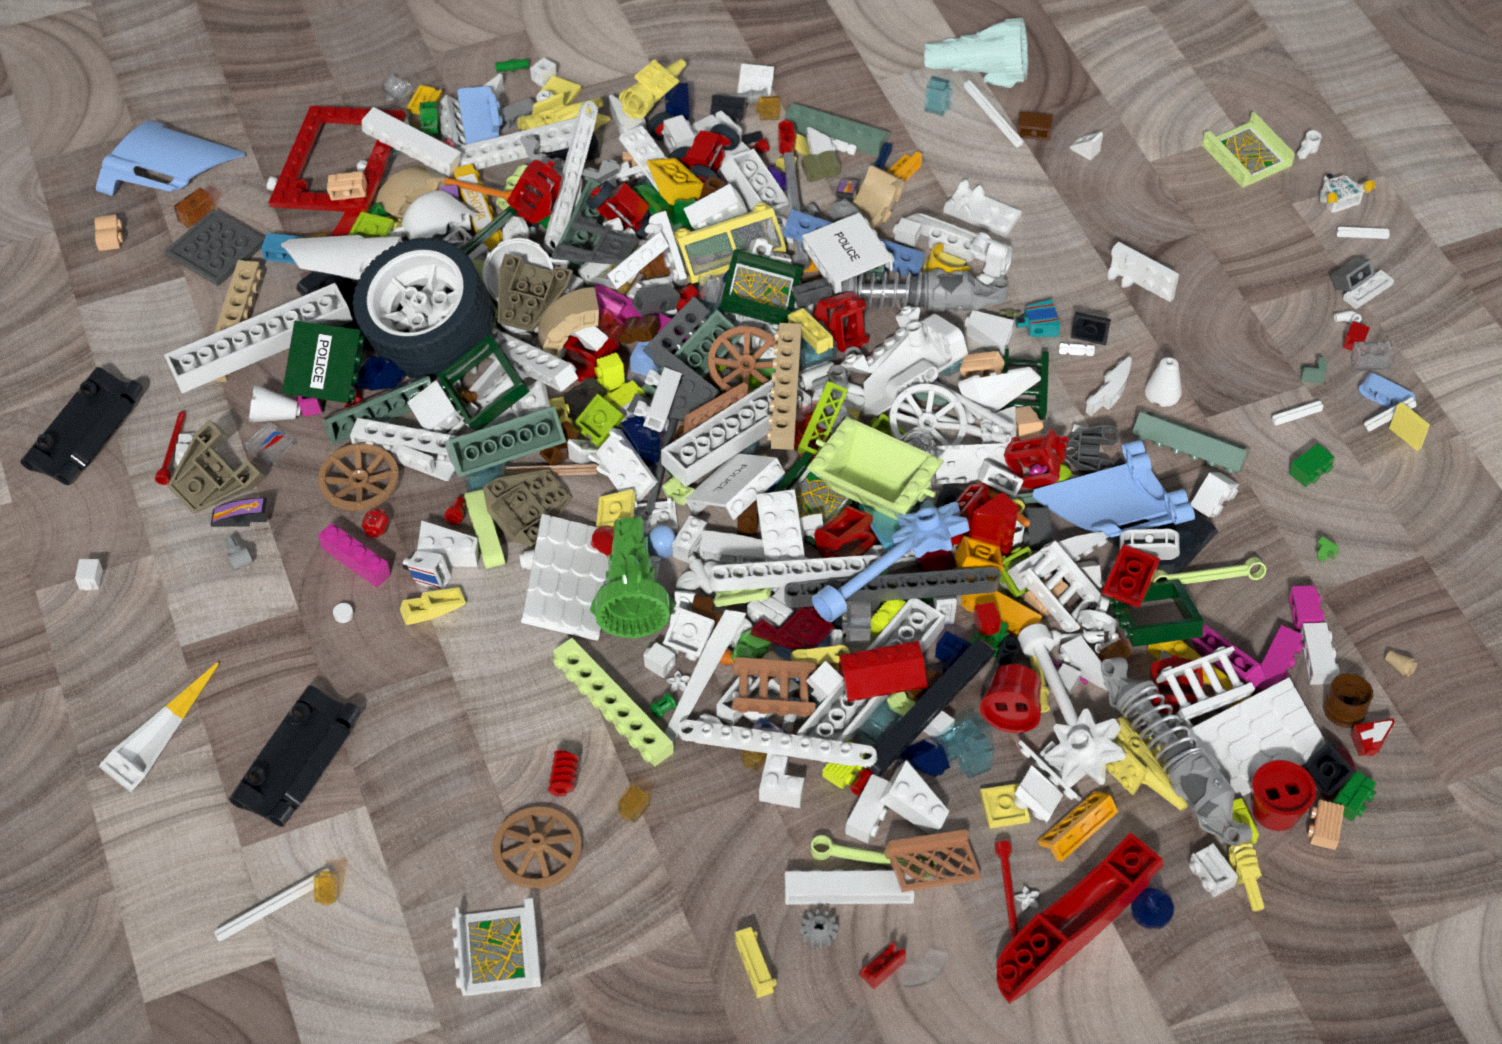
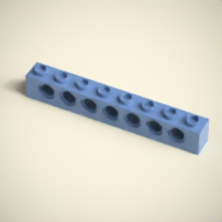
M791 209L782 236L803 242L802 235L830 225L832 222ZM878 238L884 242L888 253L891 252L894 257L892 272H898L905 276L910 272L911 277H918L925 255L924 252Z

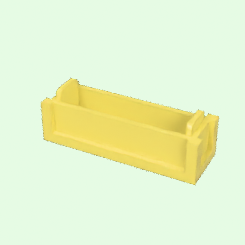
M804 308L788 315V323L802 324L801 336L816 350L817 354L827 351L828 348H833L832 335Z
M749 927L735 932V943L756 997L760 998L774 993L773 987L776 986V979H771L756 941L757 932H753L752 928Z

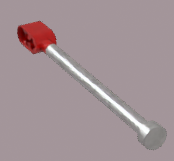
M783 120L778 124L777 140L779 152L783 155L789 209L800 212L793 156L795 145L794 125L791 121ZM793 239L795 254L792 256L793 265L803 267V270H806L810 267V257L805 253L803 242Z

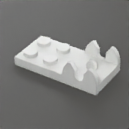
M962 180L954 195L945 203L944 213L1006 238L1020 218L1021 211L984 196V190L980 185L974 191H971L968 181Z
M666 211L659 212L649 219V225L645 228V233L656 234L660 231L669 245L664 250V264L666 268L669 267V276L672 278L675 289L681 288L687 279L667 213Z
M1117 242L1111 252L1112 262L1107 274L1108 280L1115 279L1117 276H1123L1121 287H1129L1136 283L1171 302L1175 296L1179 274L1130 247Z
M611 428L609 431L610 437L596 453L591 452L588 458L599 464L596 469L608 476L619 492L633 489L636 492L635 501L639 504L658 481L620 429Z
M1008 444L933 446L934 456L943 459V464L934 475L935 484L977 482L979 480L977 476L985 461L1010 472L1004 457Z

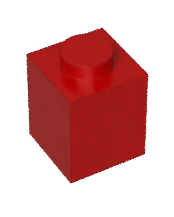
M1353 321L1343 348L1360 354L1370 327Z
M995 603L975 605L973 617L980 636L998 633L1001 620Z

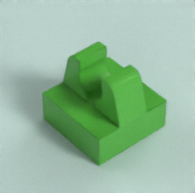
M1322 536L1318 541L1319 551L1317 558L1322 562L1328 557L1335 559L1339 554V546Z

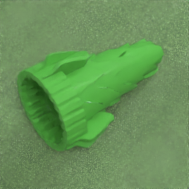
M640 516L616 519L614 522L612 551L608 557L609 571H606V584L598 590L592 601L590 612L596 616V623L608 634L621 638L650 636L660 631L668 623L670 613L674 611V604L664 586L659 584V581H656L655 566H652V555H648V536L644 534L643 519Z

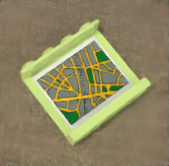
M1252 112L1249 123L1217 137L1211 131L1205 132L1202 146L1242 188L1292 166L1295 156L1293 150L1255 112Z

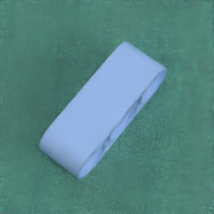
M1374 373L1368 374L1359 386V391L1363 396L1387 408H1391L1409 397H1413L1416 400L1415 395L1409 390Z

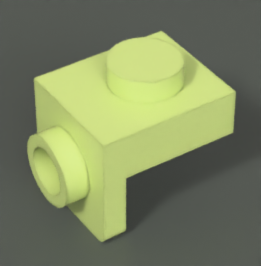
M674 476L662 486L667 498H671V501L675 500L676 504L683 506L687 504L685 498L694 491V488L681 485L680 481Z
M905 692L895 693L887 698L891 713L900 719L916 703L908 699Z

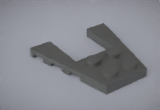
M578 212L572 221V228L601 235L600 240L593 251L558 243L552 252V259L619 265L636 250L638 239L621 231L617 233L611 230L610 226H602L597 223V220L591 217L589 219L582 217V213Z
M660 346L653 359V364L679 372L684 377L673 398L667 419L671 418L685 422L686 415L714 400L718 396L719 391L671 352ZM635 393L627 411L633 413L638 401H643L650 407L651 400Z

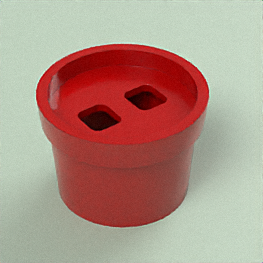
M1009 664L998 668L980 704V713L984 720L992 727L1009 733H1024L1034 729L1041 719L1040 694L1042 683L1040 677L1032 669L1022 665Z
M1274 760L1259 767L1252 781L1251 811L1256 821L1263 827L1273 831H1285L1293 828L1315 800L1316 786L1313 778L1303 767L1291 761ZM1277 791L1280 798L1270 800L1266 792Z

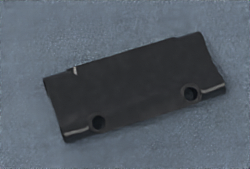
M96 367L88 378L81 383L78 391L45 432L38 436L36 442L20 460V463L30 471L43 473L64 485H70L80 471L87 467L125 419L136 400L144 392V388L136 381L131 380L129 383L117 379L106 370ZM83 390L89 391L90 394L84 393ZM40 443H45L48 447H43Z
M308 685L232 792L229 801L240 809L253 812L279 827H284L349 735L351 727L361 714V710L349 702L345 704L339 703L316 687ZM294 711L300 712L302 718L297 717ZM250 775L256 776L258 782L251 781Z

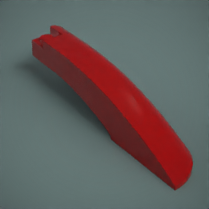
M1130 832L1077 885L1043 912L1037 913L1004 947L998 958L996 980L1005 1000L1011 1004L1091 942L1150 884V879L1164 866L1163 859Z

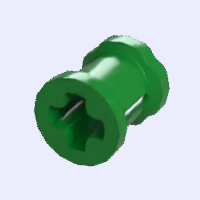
M689 198L688 200L676 199L674 202L675 213H684V208L692 205L696 200L694 198Z
M668 693L663 694V698L656 703L652 702L649 705L652 713L659 719L670 709L674 710L677 707L674 699Z

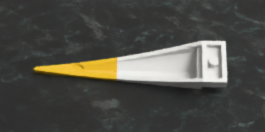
M215 663L163 709L115 747L99 767L128 791L132 792L145 778L212 676L218 663Z

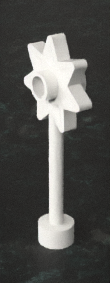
M1043 624L1030 625L1018 635L1021 649L1027 658L1036 656L1067 725H1054L1053 729L1060 744L1046 753L1044 758L1051 766L1063 767L1062 780L1067 787H1072L1086 774L1102 785L1105 783V764L1126 758V753L1123 749L1113 743L1121 726L1116 719H1110L1097 724L1089 709H1084L1078 718L1048 654L1054 647V641L1048 628Z

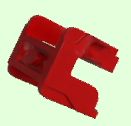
M533 160L523 171L507 199V203L520 212L524 218L533 224L541 221L546 216H550L551 205L554 204L560 193L562 176L555 172L553 169L555 163L551 160L547 164L540 160ZM538 172L542 173L544 176H546L548 179L555 183L552 189L550 183L543 179L541 176H539L537 174ZM531 185L543 194L542 197L527 186ZM525 202L532 203L533 205H535V209H533Z
M845 292L835 297H828L818 301L814 319L832 335L833 345L839 351L845 352L850 347H857L861 350L862 345L869 342V337L864 334L862 310L866 308V303L863 299L853 292ZM845 304V306L833 311L828 326L827 308H835ZM848 316L847 327L843 328L842 318Z
M598 321V326L595 327L603 332L608 339L598 351H593L592 354L585 352L588 348L584 347L578 337L571 335L568 336L567 341L563 345L568 355L567 362H571L574 365L575 373L578 377L576 381L580 383L585 378L596 380L598 377L594 368L597 367V359L604 358V356L607 357L619 351V338L616 330L602 324L600 321ZM577 362H580V363H582V364H585L586 367H585V366H582V365H580V364H578Z
M1053 429L1048 430L1046 436L1020 440L1016 435V437L1011 438V442L1007 445L1004 453L1005 462L1012 473L1023 479L1021 485L1023 488L1038 489L1055 484L1060 478V464L1066 458L1065 448L1067 446L1065 443L1069 442L1067 436L1057 435ZM1017 459L1026 468H1031L1036 464L1047 466L1051 473L1023 477V470Z
M846 506L843 512L822 528L815 530L814 538L818 553L821 554L822 558L841 557L829 551L828 548L837 551L841 548V544L858 539L863 543L845 557L863 556L872 546L877 544L876 535L869 532L872 529L870 525L873 521V515Z
M1173 655L1171 658L1161 659L1152 663L1149 681H1153L1158 688L1157 694H1159V691H1172L1167 680L1160 683L1157 682V673H1161L1167 667L1172 666V668H1176L1193 660ZM1202 667L1193 670L1204 692ZM1176 676L1175 678L1181 690L1191 691V694H1184L1187 702L1191 703V705L1196 704L1198 698L1187 677ZM1163 694L1165 697L1164 705H1171L1173 708L1172 713H1178L1181 706L1175 695ZM1160 697L1152 699L1151 704L1154 707L1159 706L1161 702ZM1162 708L1158 713H1169V709Z

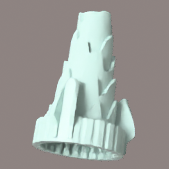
M1005 19V22L995 24L984 31H978L976 34L960 35V38L945 39L942 42L925 43V67L931 69H952L953 72H985L988 74L984 77V83L1012 88L1016 82L1026 80L1028 74V45L1024 19Z

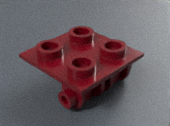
M943 549L926 552L917 558L923 572H930L932 569L934 571H947L957 567L951 551Z

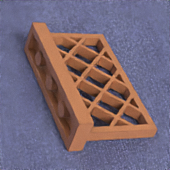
M743 382L686 415L684 432L679 434V438L747 396L748 385Z
M967 829L892 840L888 842L884 851L886 859L891 861L902 892L976 881L982 877L968 843L969 834ZM964 848L965 858L954 853V850ZM941 851L948 855L946 861H943L934 854ZM922 854L929 858L926 865L915 859L916 855ZM902 857L908 860L907 867L899 864L896 858ZM950 857L961 863L959 869L947 863ZM931 860L942 866L939 872L928 866ZM911 863L923 869L920 875L908 869ZM965 865L971 868L973 874L967 875L962 872V866ZM946 868L955 873V876L948 878L941 874V872ZM926 871L936 878L933 881H928L921 876ZM907 874L914 878L916 882L906 885L903 877Z

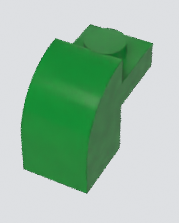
M421 102L419 107L420 131L429 136L438 134L437 102Z

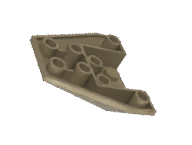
M505 253L499 268L498 323L533 332L541 322L547 309L567 289L573 270L555 266L554 271L524 264L521 257Z
M549 469L499 477L483 487L487 512L512 542L530 547L536 544L541 515L545 514L550 517L559 518L572 499Z

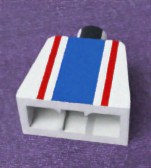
M416 551L411 559L405 558L403 561V569L410 571L416 583L434 590H443L451 579L442 554Z

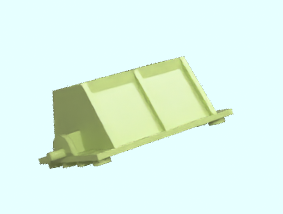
M846 416L827 442L817 439L816 444L823 448L807 467V470L818 475L829 489L897 520L898 515L909 514L917 501L922 502L927 495L935 497L936 492L930 490V480L943 464V459Z

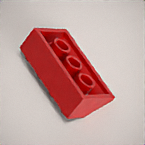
M1004 492L1000 493L973 511L970 538L999 546L1001 556L1009 557L1012 552L1019 507Z
M919 641L839 655V672L844 678L842 683L848 702L927 688L924 658Z

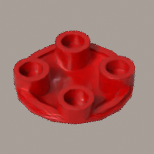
M602 526L592 534L591 546L605 554L607 558L612 551L614 527Z

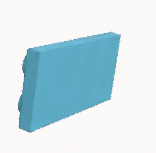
M859 503L858 508L861 512L864 511L873 515L870 527L883 547L887 550L893 549L895 545L892 535L901 529L898 520Z

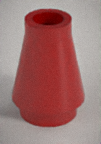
M455 498L454 502L445 512V520L451 525H457L463 520L464 506L466 504L463 498Z

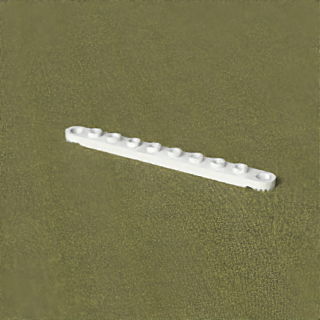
M587 101L580 106L562 172L560 193L554 202L544 239V248L550 254L554 251L551 248L552 246H550V241H553L555 246H557L570 220L596 122L595 119L598 114L596 104L591 101ZM586 107H589L591 109V114L588 113Z
M684 720L677 727L680 739L700 744L862 767H871L877 760L876 750L869 745L694 720ZM685 727L693 728L692 732L688 734L683 733L684 729H686ZM866 752L872 755L867 760L861 758L863 753L866 754Z

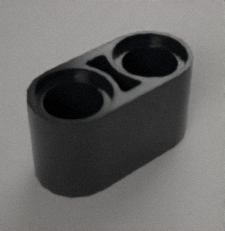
M1007 637L1003 640L997 656L995 671L1003 665L1016 664L1020 649V642L1017 638Z

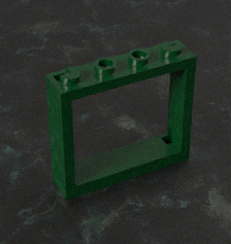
M491 335L483 339L438 375L442 382L440 386L445 392L448 391L447 397L453 404L457 405L455 410L461 417L465 418L463 422L469 429L472 427L475 431L483 429L530 392L499 343ZM494 353L514 386L473 416L453 384Z
M1179 579L1152 582L1142 603L1173 599L1184 620L1137 626L1126 607L1129 604L1108 597L1110 599L1109 608H1112L1114 618L1118 619L1119 627L1124 630L1125 638L1129 639L1132 647L1203 637L1204 620Z

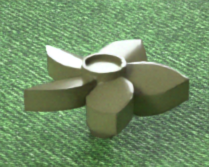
M1002 309V311H999V315H1007V319H1011V316H1020L1021 312L1012 309Z

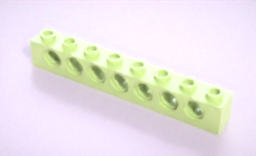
M570 638L553 650L554 665L559 670L562 669L565 672L567 679L577 685L582 695H587L590 698L591 704L596 709L599 708L602 711L605 719L615 725L620 735H625L628 738L629 744L641 752V756L646 762H650L655 767L674 753L673 742L573 638Z

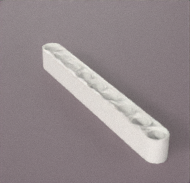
M878 555L717 565L711 569L709 587L714 591L785 587L791 582L854 578L881 557Z

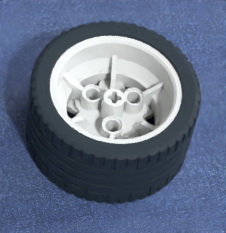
M414 238L389 247L388 250L381 252L382 254L377 255L375 260L369 263L370 265L364 269L355 287L353 311L360 329L386 366L405 377L408 376L414 379L421 376H429V378L434 379L438 378L442 371L483 339L491 335L495 321V308L490 293L479 273L463 250L451 242L448 243V241L438 238ZM446 287L453 290V292L446 294ZM402 305L403 308L399 312H396L398 307Z

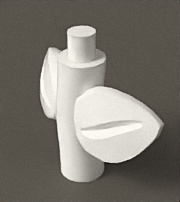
M694 555L690 556L688 561L690 562L689 568L691 571L685 572L679 578L675 586L676 589L692 591L700 586L708 597L716 596L717 591L709 587L710 572L714 566L724 564L709 561L703 565L700 559H696Z

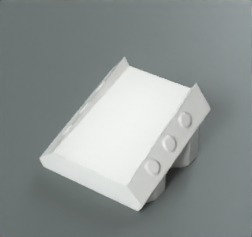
M1031 766L1014 794V801L1019 808H1030L1033 811L1034 817L1048 822L1064 793L1035 767Z

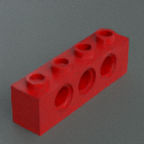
M970 484L955 501L958 502L961 512L959 517L967 518L970 530L973 511L991 500L987 484ZM970 530L951 537L952 545L960 544L963 536H966Z

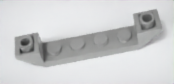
M530 135L520 137L532 162L533 160H540L547 164L551 160L555 163L553 169L556 172H563L564 160L560 158L550 159L543 153H538L537 155L540 145L536 138ZM603 160L599 173L593 168H583L581 178L587 181L591 178L601 183L619 174L621 168L618 162L614 160Z

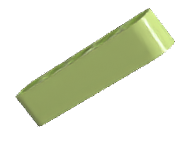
M483 489L464 493L485 568L489 569L505 565L492 517L487 512Z

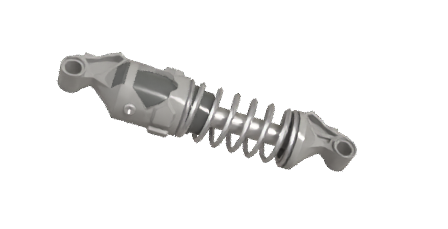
M934 269L924 272V274L920 272L918 277H911V273L908 272L906 284H900L898 272L895 273L894 284H889L888 274L885 272L882 284H877L876 273L873 272L871 284H865L864 273H861L859 284H857V275L841 282L842 292L835 294L832 290V295L835 297L845 292H853L858 297L863 298L867 311L871 308L872 298H875L876 307L879 311L883 307L884 298H887L888 308L891 311L895 307L896 298L899 300L901 309L909 303L912 307H923L924 310L933 311L934 313H943L947 309L977 311L989 304L1005 302L1008 297L1009 283L1004 279H996L989 286H985L976 280L969 271L946 273L942 269ZM845 304L840 305V306L835 307V308L838 309V308H840V307L845 306Z
M1122 657L1102 661L1100 668L1105 681L1103 684L1109 691L1110 706L1118 709L1124 718H1130L1137 713L1140 715L1131 724L1132 729L1147 724V727L1139 734V739H1146L1153 734L1156 736L1148 743L1147 750H1153L1161 745L1164 747L1156 754L1155 760L1164 761L1163 771H1169L1168 778L1172 782L1171 788L1178 797H1183L1197 816L1199 827L1208 833L1214 834L1221 844L1227 843L1234 846L1250 841L1253 835L1251 827L1246 823L1233 820V801L1236 792L1219 771L1220 765L1212 755H1207L1203 748L1196 747L1197 740L1195 737H1187L1189 729L1185 726H1179L1180 717L1172 715L1173 708L1171 705H1164L1165 697L1157 694L1158 688L1153 681L1127 678L1128 664ZM1160 697L1161 702L1159 706L1154 707L1151 704L1152 699ZM1162 708H1168V715L1162 718L1158 712ZM1175 718L1177 720L1175 727L1169 728L1166 724L1167 721ZM1184 729V736L1177 739L1174 733L1177 730Z

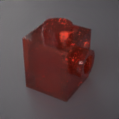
M608 310L598 319V326L595 327L608 338L614 339L615 337L619 338L625 331L623 327L626 324Z

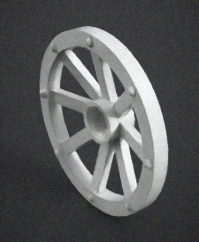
M918 384L907 388L895 399L889 413V428L894 438L907 444L909 443L906 440L922 432L921 450L934 455L933 451H927L928 434L930 433L942 446H950L951 444L935 429L959 430L953 442L956 445H960L966 433L967 417L961 402L950 391L933 384ZM928 392L924 414L911 395ZM934 394L950 402L936 414H931ZM905 399L918 419L897 413L898 407ZM952 408L955 409L959 424L937 422L939 418ZM896 419L917 425V427L901 435Z

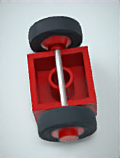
M723 124L714 125L710 132L700 130L698 135L695 136L691 148L686 153V159L690 166L689 171L704 184L709 176L718 179L716 173L726 156L724 150L732 151L736 149L740 142L738 133L731 127Z
M604 181L591 191L586 201V204L591 209H596L608 221L619 217L624 231L632 228L639 240H643L648 235V233H645V228L649 225V219L643 218L650 206L625 182L614 189L610 182Z

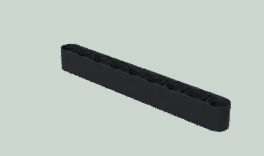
M978 638L873 747L877 753V760L873 766H867V768L877 777L882 775L991 660L996 650L983 639ZM868 753L864 760L870 759L872 755Z

